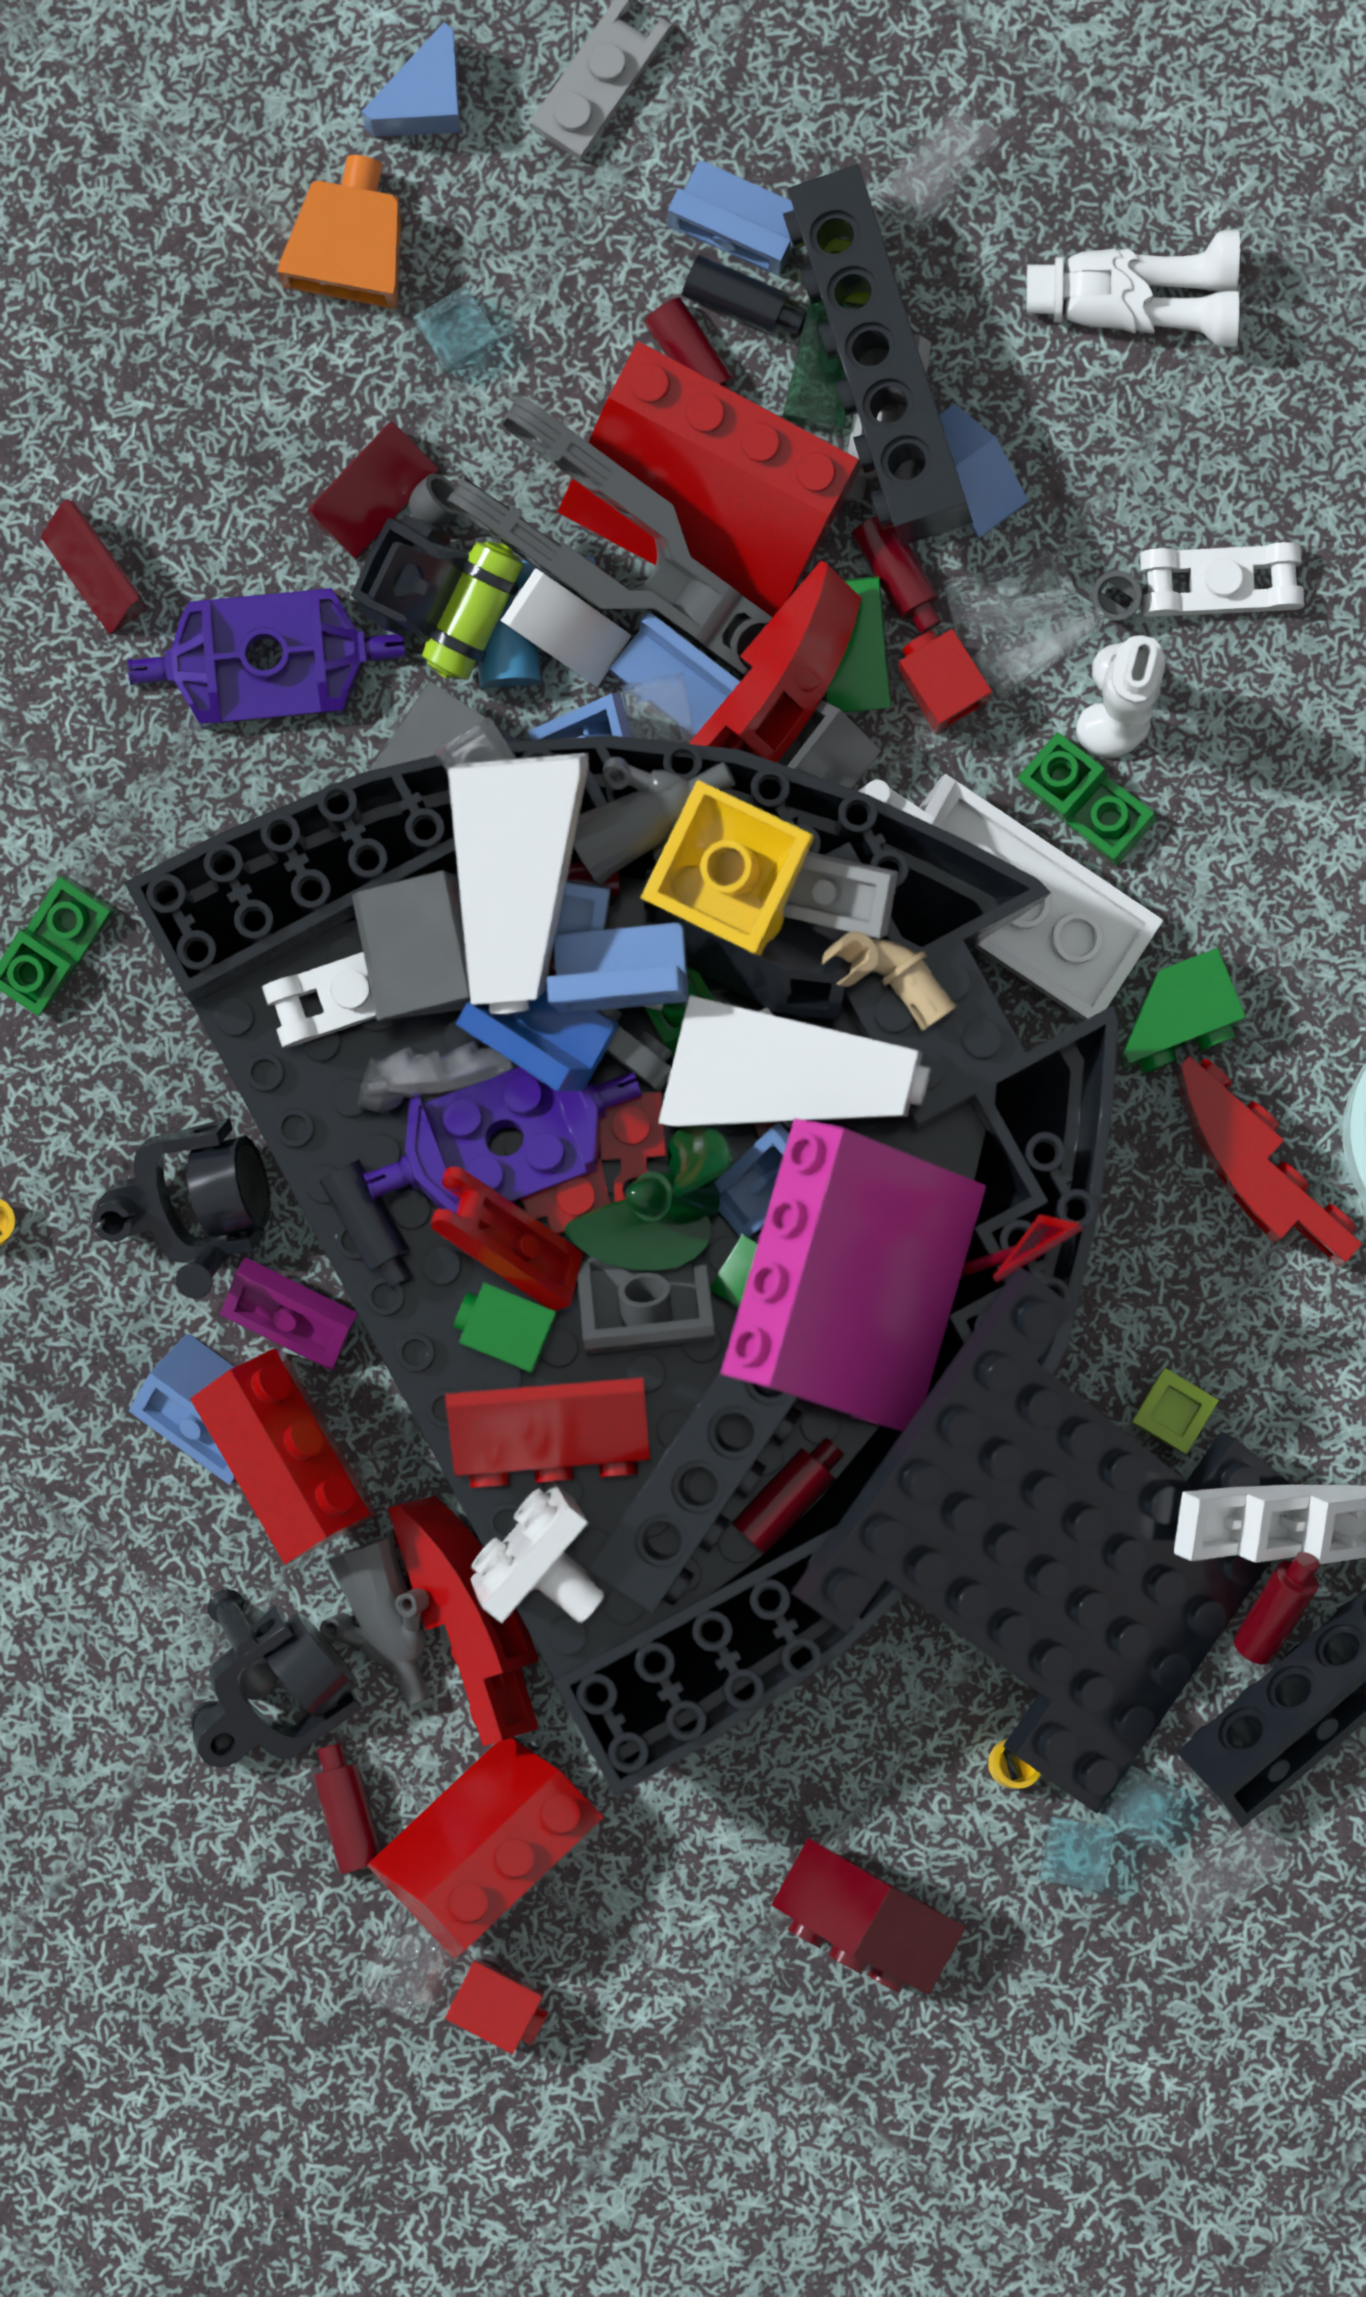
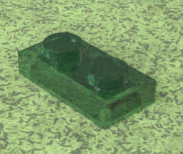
M823 301L813 305L809 302L782 418L790 422L842 434L846 413L835 381L845 378L846 374L840 357L829 361L819 332L818 324L829 321ZM842 304L843 308L849 310L861 308L850 304Z

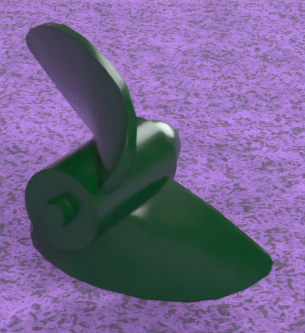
M701 1125L678 1130L669 1142L667 1153L671 1173L651 1171L642 1174L627 1188L626 1199L607 1204L569 1221L564 1227L566 1235L589 1256L605 1264L629 1270H669L681 1268L693 1262L707 1249L712 1235V1224L710 1221L716 1216L720 1205L718 1189L711 1180L728 1171L734 1162L732 1148L727 1138L719 1131Z

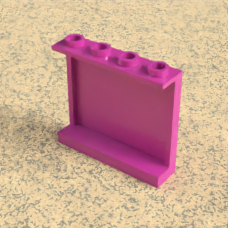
M794 1118L721 1374L756 1383L850 1414L852 1418L903 1432L926 1399L986 1185L847 1129Z

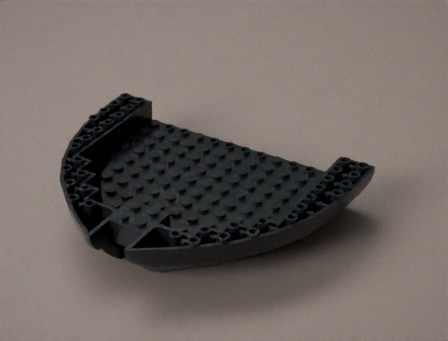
M622 736L489 742L359 773L341 782L329 784L320 791L223 831L124 882L183 994L193 1005L483 1547L494 1538H498L503 1542L519 1523L514 1519V1516L525 1499L536 1489H540L545 1493L553 1482L535 1483L534 1471L508 1473L509 1485L470 1488L469 1476H455L445 1394L643 1378L650 1462H638V1475L600 1478L599 1466L573 1468L574 1480L556 1482L574 1497L588 1522L566 1547L564 1552L596 1578L595 1586L604 1593L601 1602L590 1616L581 1623L554 1603L538 1588L532 1591L529 1590L516 1606L555 1679L553 1682L616 1797L710 1744L840 1657L905 1595L888 1581L884 1580L849 1632L846 1633L791 1593L903 1432L852 1418L850 1414L797 1398L793 1406L803 1412L782 1445L770 1438L756 1459L767 1467L746 1499L735 1492L721 1511V1514L731 1521L709 1553L700 1546L697 1547L685 1565V1568L695 1575L674 1606L662 1600L652 1614L588 1571L587 1569L722 1369L739 1308L710 1290L715 1332L714 1341L587 1355L584 1349L577 1276L571 1305L556 1311L557 1319L533 1375L461 1346L459 1340L463 1331L453 1327L455 1319L467 1292L479 1295L483 1283L492 1285L540 1306L543 1305L431 1228L433 1213L440 1208L421 1189L414 1191L411 1183L381 1195L383 1202L410 1249L401 1256L412 1276L390 1288L379 1268L368 1271L319 1181L359 1159L367 1173L402 1161L401 1157L406 1155L405 1145L410 1099L419 1096L423 1104L520 1066L456 1025L463 1010L377 1021V1018L299 1045L282 1048L276 1031L282 1025L275 1005L268 1006L262 986L272 981L297 975L363 952L352 895L356 892L439 871L458 875L448 769L457 764L587 753L589 766L579 813L581 814L638 791L629 785L619 790L610 787L606 782L603 771L605 762L610 758L620 757L628 765L648 773L668 771L678 774L688 781L724 762L729 768L736 785L723 792L814 835L815 837L808 852L898 872L887 936L882 938L868 937L870 939L891 941L907 947L916 953L924 951L927 956L923 961L941 988L945 990L957 1007L922 1031L910 1013L911 1011L890 983L884 986L881 982L884 976L876 971H871L854 985L845 986L839 1020L777 1013L771 1010L770 1012L776 1017L923 1053L920 1065L930 1068L928 1085L922 1105L910 1104L908 1116L817 1120V1122L847 1129L986 1185L964 1263L1017 1245L1039 1214L1081 1224L1084 1229L1021 1267V1269L1037 1277L1074 1307L1037 1361V1363L1053 1375L1068 1347L1100 1209L1113 1106L1118 1020L1113 1005L1025 1052L969 950L998 929L1008 925L1031 910L1051 892L1037 878L980 847L868 794L738 749ZM614 771L612 775L619 776L622 772ZM573 846L570 863L582 862ZM652 850L617 871L619 872L620 897L609 899L605 930L655 925L656 911L644 910V899L641 898L645 889L647 863L656 864ZM850 962L847 964V975L851 972L850 966L852 963ZM699 973L715 1002L755 1012H760L766 1008ZM317 991L299 997L306 1018L324 1013ZM643 1006L617 1008L622 1015L616 1022L622 1029L635 1039L644 1030L663 1044ZM605 1052L588 1085L594 1083L595 1086H598L603 1082L630 1073V1070ZM670 1057L666 1063L672 1068L673 1061ZM370 1058L396 1065L406 1077L408 1084L407 1095L402 1104L393 1110L382 1113L358 1107L359 1094ZM635 1075L641 1093L658 1092ZM668 1082L660 1091L662 1092V1102H664ZM754 1123L705 1126L719 1131L727 1138L732 1148L733 1164L760 1139ZM783 1123L782 1126L790 1134L792 1126L786 1128ZM664 1124L666 1157L647 1158V1169L649 1172L671 1173L667 1156L669 1142L678 1130L685 1127ZM501 1128L491 1136L488 1149L498 1156L512 1155L520 1149L524 1136L516 1128ZM621 1160L602 1161L611 1203L615 1202L614 1182L621 1171ZM722 1175L718 1176L717 1178H715V1179H713V1180H711V1181L714 1183V1182H715L716 1180H718ZM631 1179L625 1184L623 1190L625 1199L627 1188L637 1179ZM521 1200L513 1202V1204L525 1211V1205ZM719 1211L714 1219L710 1221L712 1224V1235L705 1250L709 1288L740 1239V1236ZM547 1217L537 1219L550 1229ZM762 1229L751 1238L759 1242ZM566 1233L559 1234V1236L581 1250L583 1254H587L576 1246ZM1000 1264L960 1278L926 1399L1015 1271L996 1282L993 1276L1002 1266ZM757 1384L767 1393H781L780 1391ZM729 1413L724 1415L719 1422V1434L722 1440L729 1446L740 1448L752 1442L754 1429L751 1421L746 1416L739 1413ZM827 1437L845 1454L829 1471L836 1480L770 1551L764 1555L731 1522L801 1447L810 1454ZM694 1467L688 1469L684 1474L683 1487L691 1498L697 1501H707L716 1496L718 1485L712 1472L702 1467ZM658 1521L649 1526L647 1539L653 1550L660 1554L669 1555L680 1549L681 1535L673 1524L666 1521Z

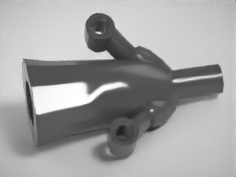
M620 757L610 758L605 762L603 768L604 777L610 787L619 790L629 785L638 791L579 814L573 846L587 870L599 885L604 883L612 874L650 850L653 851V858L657 864L696 781L699 780L722 792L736 785V782L724 762L688 781L678 774L668 771L648 773L628 765ZM614 771L622 772L619 776L612 775Z
M393 1535L365 1543L325 1559L361 1628L353 1626V1620L348 1614L338 1613L321 1622L320 1633L329 1642L339 1641L362 1648L361 1652L370 1660L393 1668L406 1706L430 1698L417 1662L420 1655L424 1652L426 1633L423 1626L420 1625L422 1611L426 1610L429 1605V1597L423 1589L408 1590L396 1556Z

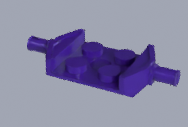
M332 588L188 602L181 616L172 649L165 650L166 657L128 659V669H130L128 675L131 686L168 680L169 684L176 683L202 729L212 728L211 724L319 713L334 712L335 716L345 715L362 665H368V661L406 659L404 635L398 634L365 638L364 631L357 632ZM261 639H272L278 642L283 649V655L279 664L269 670H258L248 662L250 647Z
M517 1067L423 1104L419 1096L410 1099L405 1145L406 1155L401 1157L402 1161L364 1173L373 1199H376L381 1195L411 1183L414 1191L421 1189L440 1209H447L456 1213L460 1199L442 1186L444 1171L448 1167H459L466 1170L512 1203L596 1171L600 1153L601 1119L607 1117L604 1109L636 1097H642L633 1070L629 1071L630 1073L603 1082L598 1086H595L594 1083L587 1084L584 1091L558 1092L523 1068ZM505 1127L519 1130L524 1136L523 1143L514 1154L498 1156L488 1149L489 1140L497 1130Z

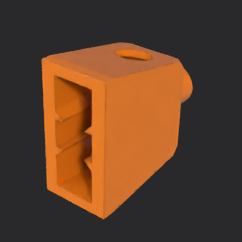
M349 155L346 159L341 185L324 181L312 182L279 262L277 272L283 288L397 310L399 301L401 208L398 197L378 192L383 164L380 161L362 155Z

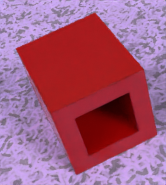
M953 629L939 637L936 636L933 630L928 631L908 643L902 649L905 658L899 661L897 674L935 734L940 733L989 702L992 690Z
M476 1957L444 2019L513 2055L520 2041L532 2046L549 2011L538 2006L543 1997V1991Z

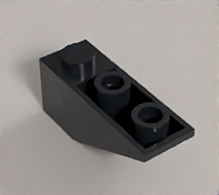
M657 906L655 925L678 923L684 929L687 967L773 1012L839 1020L845 986L838 985L837 983L847 976L848 962L840 956H833L824 964L822 961L827 949L844 935L850 933L849 931L784 917L779 933L765 945L760 956Z

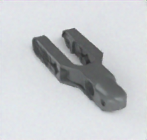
M518 396L509 412L501 420V425L655 539L657 562L651 576L642 584L627 589L564 542L554 541L521 518L523 512L513 505H505L470 481L465 474L448 497L447 502L470 521L502 544L510 547L517 555L591 607L600 609H647L692 643L715 656L735 672L746 676L752 668L747 667L742 662L740 656L772 617L690 557L674 506L546 411L529 400Z

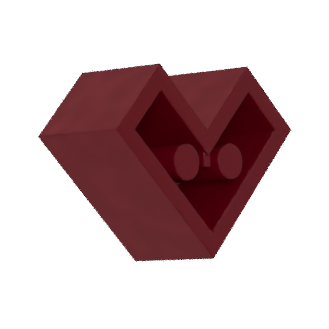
M810 1838L805 1842L771 1906L793 1919L787 1929L788 1931L820 1949L825 1940L829 1941L834 1945L828 1956L859 1974L863 1973L867 1964L871 1965L866 1975L899 1994L904 1985L908 1984L929 1995L966 1929L965 1926L932 1906L887 1883L851 1860Z

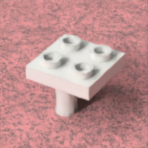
M553 1482L545 1493L540 1489H536L525 1499L514 1516V1519L519 1522L503 1542L498 1538L491 1540L478 1554L472 1564V1569L476 1573L470 1580L480 1604L501 1623L529 1590L532 1591L535 1588H538L579 1623L590 1616L604 1596V1593L595 1586L596 1578L564 1552L566 1547L588 1522L574 1497L556 1482Z

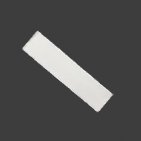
M1271 1485L1182 1492L1174 1554L1187 1560L1197 1561L1239 1555L1258 1563L1294 1558L1299 1552L1312 1554L1319 1561V1564L1366 1558V1486Z

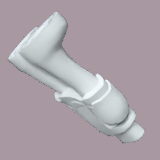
M1239 230L1217 232L1203 253L1189 256H1151L1135 254L1129 249H1106L1075 254L1067 260L1065 266L1063 257H1055V265H1027L1026 314H1054V322H1063L1067 319L1084 326L1117 328L1134 334L1136 331L1154 334L1153 326L1186 329L1203 333L1215 345L1236 347L1239 329V292L1237 291L1240 263ZM1149 286L1195 288L1217 291V293L1199 298L1153 297Z
M1133 636L1123 643L1106 646L1096 655L1092 663V678L1098 688L1103 691V703H1095L1084 709L1076 723V735L1081 745L1089 753L1101 758H1117L1132 751L1148 735L1151 729L1150 719L1153 716V703L1160 696V686L1163 682L1162 677L1165 670V655L1155 639L1146 636Z

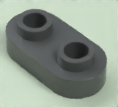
M618 1009L600 1010L615 1021L622 1015ZM618 1025V1030L606 1052L628 1070H633L634 1074L649 1086L660 1092L670 1078L672 1068L666 1062L673 1053L646 1031L642 1030L635 1039Z

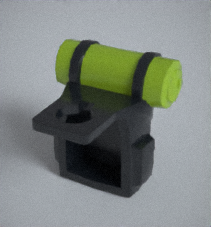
M407 515L400 520L388 518L366 558L351 597L359 602L360 613L384 630L401 636L410 631L421 641L425 642L422 657L427 660V664L440 676L446 679L468 680L476 662H483L487 653L484 649L510 596L515 595L519 588V585L515 582L524 563L519 560V557L512 552L510 547L501 543L491 541L476 542L470 552L463 549L457 550L450 545V535L435 525Z

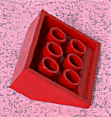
M637 341L611 390L588 441L589 444L670 502L674 506L690 557L733 587L772 618L799 586L862 468L858 458ZM572 478L557 513L656 566L657 548L655 539Z

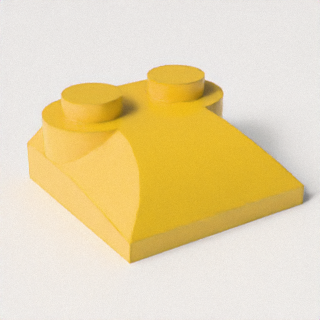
M697 780L641 898L761 956L765 945L774 939L782 927L784 905L815 836Z

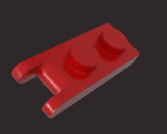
M459 1167L446 1168L442 1179V1186L460 1200L456 1213L447 1209L436 1210L433 1213L431 1228L546 1308L556 1312L571 1305L583 1252L466 1170Z

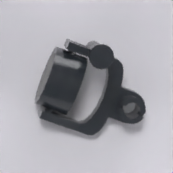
M230 1117L150 1137L144 1141L137 1149L134 1157L135 1178L112 1184L99 1199L97 1210L92 1218V1224L100 1222V1225L94 1229L96 1234L106 1241L119 1242L129 1235L152 1231L157 1245L164 1255L172 1261L183 1262L195 1259L193 1263L182 1266L176 1275V1285L179 1291L192 1299H200L207 1296L213 1285L212 1278L231 1254L253 1251L265 1235L263 1227L266 1226L270 1217L271 1199L269 1182L260 1152L254 1142L245 1135L225 1139L233 1130ZM191 1150L187 1166L190 1197L200 1225L206 1234L210 1236L204 1238L193 1237L183 1227L168 1196L164 1179L163 1161L165 1153Z
M230 1589L220 1590L215 1593L207 1606L209 1616L214 1621L220 1622L232 1648L214 1662L209 1670V1680L219 1701L204 1702L193 1711L191 1716L193 1742L202 1760L210 1766L219 1768L236 1763L257 1745H260L268 1753L278 1758H293L311 1743L363 1709L353 1692L359 1683L332 1644L322 1636L318 1628L302 1613L297 1612L286 1621L283 1614L273 1605L250 1627L242 1611L244 1599L237 1591ZM263 1656L282 1683L309 1713L297 1725L290 1727L272 1721L257 1710L241 1692L238 1682L240 1672Z

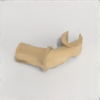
M853 931L844 935L824 953L823 964L833 956H840L847 962L852 963L850 974L838 982V985H854L871 971H876L884 976L881 980L883 985L886 986L890 983L911 1011L910 1013L922 1031L957 1007L945 990L941 988L923 961L927 956L924 951L916 953L894 942L870 939L861 932Z

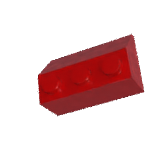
M274 1348L228 1370L190 1398L284 1565L378 1516L376 1509L285 1351Z
M643 1378L445 1394L454 1474L457 1477L469 1476L470 1488L509 1485L508 1473L534 1471L535 1483L574 1480L573 1468L599 1466L600 1478L638 1475V1462H650Z
M509 1738L495 1743L374 1857L367 1866L450 1956L455 1959L472 1945L604 1817L559 1769L513 1738Z

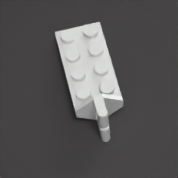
M947 774L941 776L920 807H917L889 788L887 783L882 780H873L859 790V792L868 794L980 847L1037 878L1051 892L1038 905L1013 922L995 931L974 946V948L1083 1021L1107 1009L1163 922V919Z

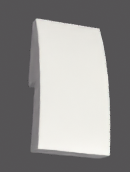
M536 568L525 585L517 592L511 606L501 619L504 624L596 687H598L611 665L631 638V635Z

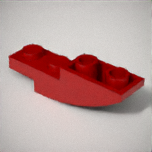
M822 560L817 564L741 654L740 657L752 669L697 732L689 744L738 749L778 763L796 740L816 710L837 671L855 626L861 597L828 564Z
M1189 1056L1176 1070L1182 1102L1194 1135L1210 1166L1227 1192L1248 1218L1273 1243L1282 1239L1293 1226L1337 1267L1346 1263L1362 1245L1352 1235L1357 1226L1333 1204L1328 1203L1323 1209L1308 1196L1305 1191L1310 1187V1184L1289 1164L1281 1161L1276 1167L1268 1160L1271 1154L1284 1141L1274 1132L1279 1127L1277 1120L1255 1101L1251 1100L1245 1106L1227 1090L1232 1085V1081L1214 1063L1204 1058L1198 1064Z
M436 1496L388 1508L394 1527V1538L401 1550L412 1588L423 1589L429 1597V1605L421 1613L425 1630L442 1625L446 1626L451 1642L452 1657L458 1665L470 1704L471 1718L478 1729L483 1747L539 1729L520 1667L539 1662V1658L530 1633L516 1607L501 1623L481 1606L470 1580L476 1573L472 1569V1564L483 1549L479 1541L462 1521Z

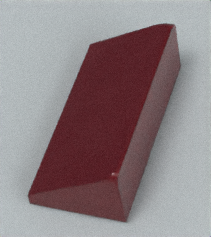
M390 421L309 507L308 514L310 520L354 560H357L379 536L387 519H395L409 504L410 496L415 487L429 474H437L439 469L395 423Z
M69 499L62 502L42 532L41 539L108 634L115 633L144 613L146 605L139 592L73 500L70 502Z

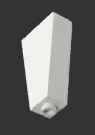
M587 753L461 763L448 769L471 1004L489 1003L490 1013L503 1014L526 1011L529 1009L528 1000H536L545 992L554 938L556 937L588 772Z
M689 996L659 1123L676 1127H690L700 1125L793 1122L794 1118L817 1121L908 1116L910 1104L921 1106L923 1103L930 1068L920 1065L923 1053L916 1050Z

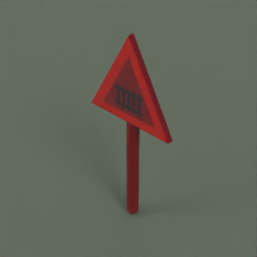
M1039 1214L1017 1245L964 1263L960 1278L1002 1264L993 1276L994 1280L998 1282L1016 1271L1018 1267L1021 1268L1084 1228L1080 1223Z

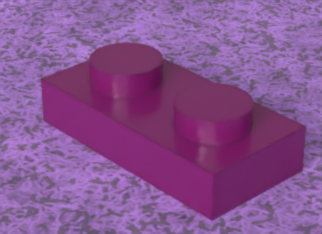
M245 1257L234 1275L220 1315L332 1371L344 1351L358 1313Z

